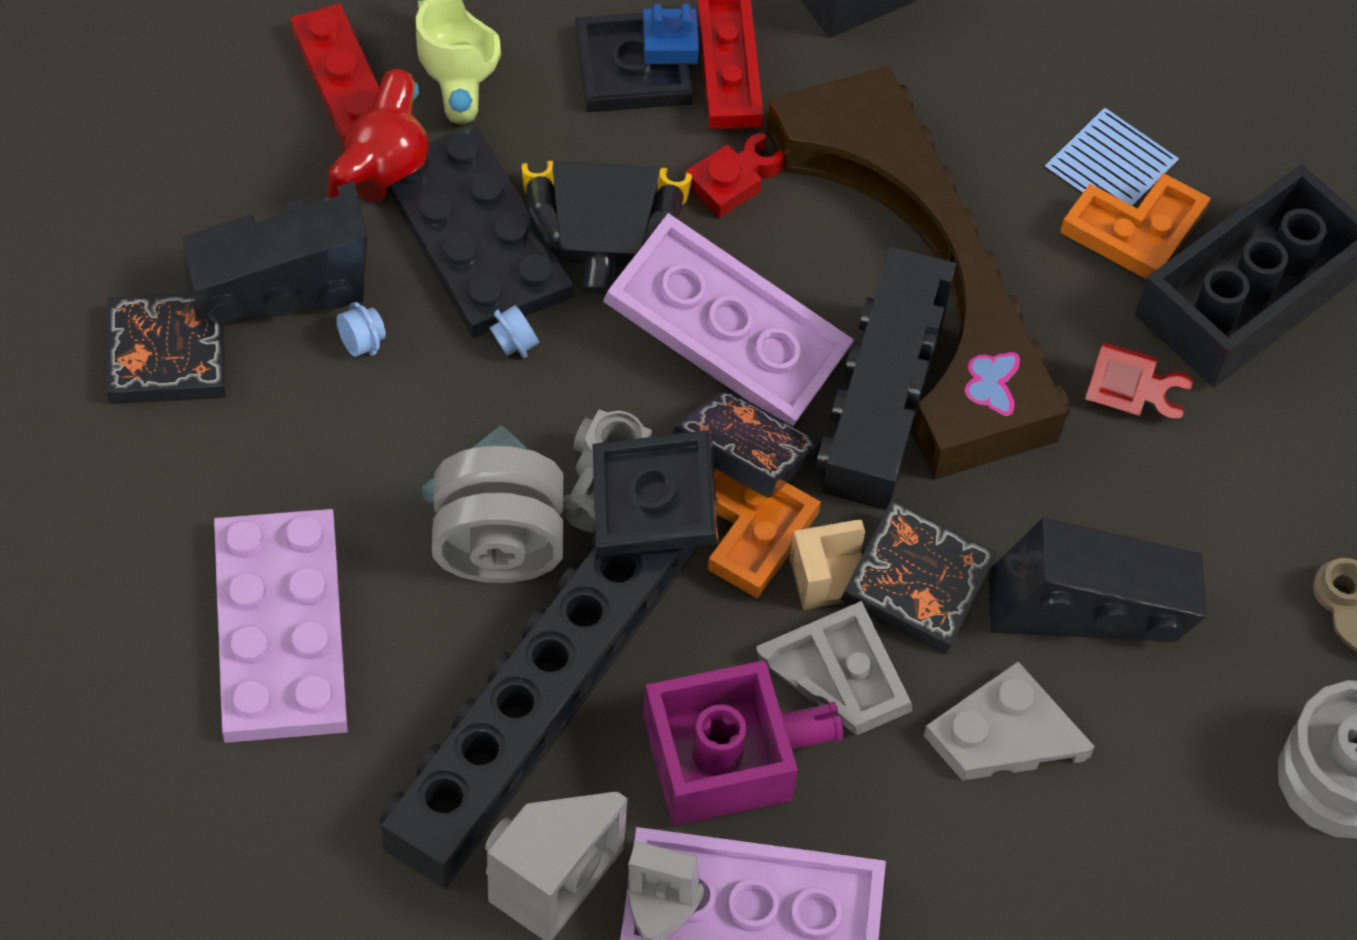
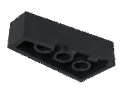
M893 246L889 247L875 299L867 297L859 324V330L865 331L862 344L853 342L848 357L845 375L852 377L849 389L839 388L830 421L839 423L835 437L825 434L819 451L816 468L826 470L822 493L887 509L894 495L912 433L918 403L923 395L943 326L957 263Z

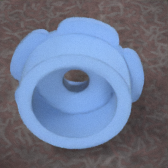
M358 302L350 304L348 311L337 315L338 331L348 352L354 357L369 352L371 356L375 355L380 348V341L386 337L385 327L378 312L372 307L366 309Z
M514 305L503 313H500L498 309L494 312L498 323L490 327V330L505 354L510 356L518 351L522 358L528 357L526 351L540 342L517 306Z

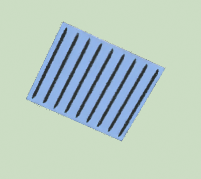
M1104 108L1045 167L1082 193L1089 184H1092L1132 206L1179 158Z

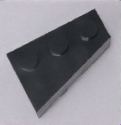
M355 182L337 186L339 196L306 206L303 198L286 203L287 213L256 223L252 214L183 236L184 271L195 321L209 318L214 323L223 324L239 318L269 314L284 316L294 311L323 307L338 309L354 302H363L367 232Z
M1043 517L989 569L990 633L1177 642L1207 617L1202 553Z

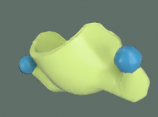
M418 0L419 11L416 15V40L419 60L428 75L440 84L444 112L449 121L460 125L474 121L478 112L479 83L492 74L500 59V37L493 29L473 17L465 9L462 0Z

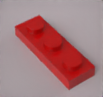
M696 0L708 128H762L764 114L751 0Z
M338 3L290 17L292 34L343 145L350 125L361 114L372 109L379 86L341 4Z

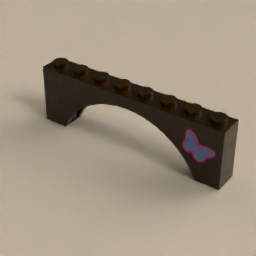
M887 66L770 98L766 132L775 151L781 150L785 154L783 165L785 172L827 179L871 197L906 222L923 240L935 258L957 263L951 291L957 310L959 327L958 349L946 373L934 389L918 403L912 429L913 438L933 479L942 478L1059 442L1066 417H1068L1070 412L1067 395L1061 385H1054L1048 374L1044 351L1036 339H1030L1023 325L1020 304L1014 295L1007 294L1000 280V269L994 254L991 251L986 252L978 238L975 217L970 209H963L956 195V185L952 172L947 166H941L935 154L934 141L929 128L926 125L921 126L913 112V100L907 86L904 84L899 85L891 67Z

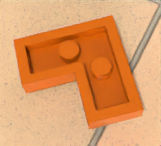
M1165 173L1161 175L1138 209L1089 184L1064 218L1060 233L1147 279L1150 274L1176 256L1207 211L1211 198Z
M714 468L715 491L718 498L717 515L734 525L710 556L708 570L758 599L789 556L794 531L809 528L819 514L821 502L788 483L772 497L766 498Z

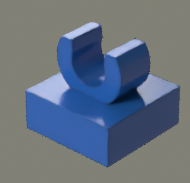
M654 4L651 9H643L645 64H698L699 46L696 9H691L689 4H682L681 9H661V4Z

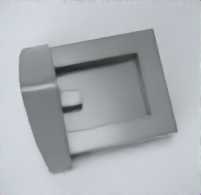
M636 841L628 863V901L631 915L643 940H663L678 930L692 916L704 896L703 885L699 883L698 857Z

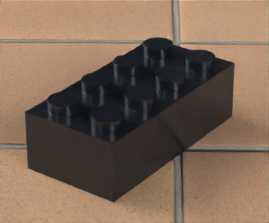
M1300 164L1150 274L1146 279L1135 316L1215 388L1357 279V211L1303 164Z

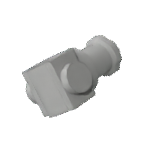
M599 409L593 420L586 417L578 429L573 445L574 450L582 453L576 465L577 474L580 478L572 493L563 496V512L561 516L580 530L594 533L595 508L592 444L652 437V430L643 427L642 423L634 415L623 411L605 412Z

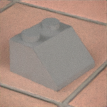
M609 792L528 803L513 821L508 817L501 820L490 834L485 845L487 850L486 874L488 875L489 902L541 939L553 940L624 850L628 798L619 792Z

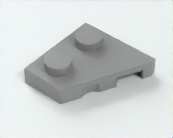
M862 601L756 646L760 661L766 660L769 670L817 706L826 705L832 701L835 702L838 707V713L834 714V716L840 715L842 725L856 735L912 712L909 696Z
M1019 662L926 725L924 732L926 740L962 781L990 777L993 773L1000 770H1007L1013 773L1034 770L1038 768L1041 762L1072 758L1073 763L1084 762L1091 757L1095 747Z

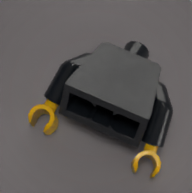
M550 160L547 161V170L542 173L530 172L528 170V163H523L521 167L523 187L528 200V210L547 244L561 249L562 261L584 263L582 290L592 294L607 293L616 281L617 265L627 266L668 213L679 219L681 207L688 199L692 175L686 173L685 180L681 182L670 181L666 177L668 168H661L659 172V167Z

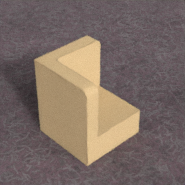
M862 520L794 531L789 562L803 610L846 603L840 600L862 557L861 549L865 535Z

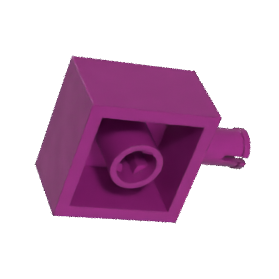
M766 660L646 684L643 720L672 827L791 802L798 773L792 749L830 741L837 742L843 739L840 715L834 716V714L838 713L836 703L832 701L826 705L783 713L777 701Z

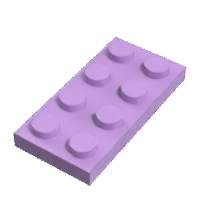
M669 213L613 283L603 301L747 401L792 426L799 420L854 341L844 332Z
M333 509L214 518L221 711L224 742L347 733Z
M636 827L634 845L636 841L698 857L699 883L703 885L704 896L692 916L678 930L663 940H879L886 861ZM627 889L620 940H643L631 915Z

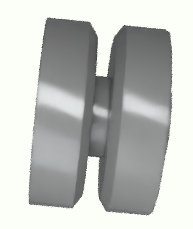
M513 446L477 447L460 451L442 461L434 472V511L437 514L433 518L432 555L434 560L444 570L461 578L485 583H513L537 578L552 571L563 559V519L560 517L563 512V472L554 461L535 451Z
M1347 680L1324 687L1305 704L1278 758V780L1289 807L1309 826L1333 837L1357 839V681Z

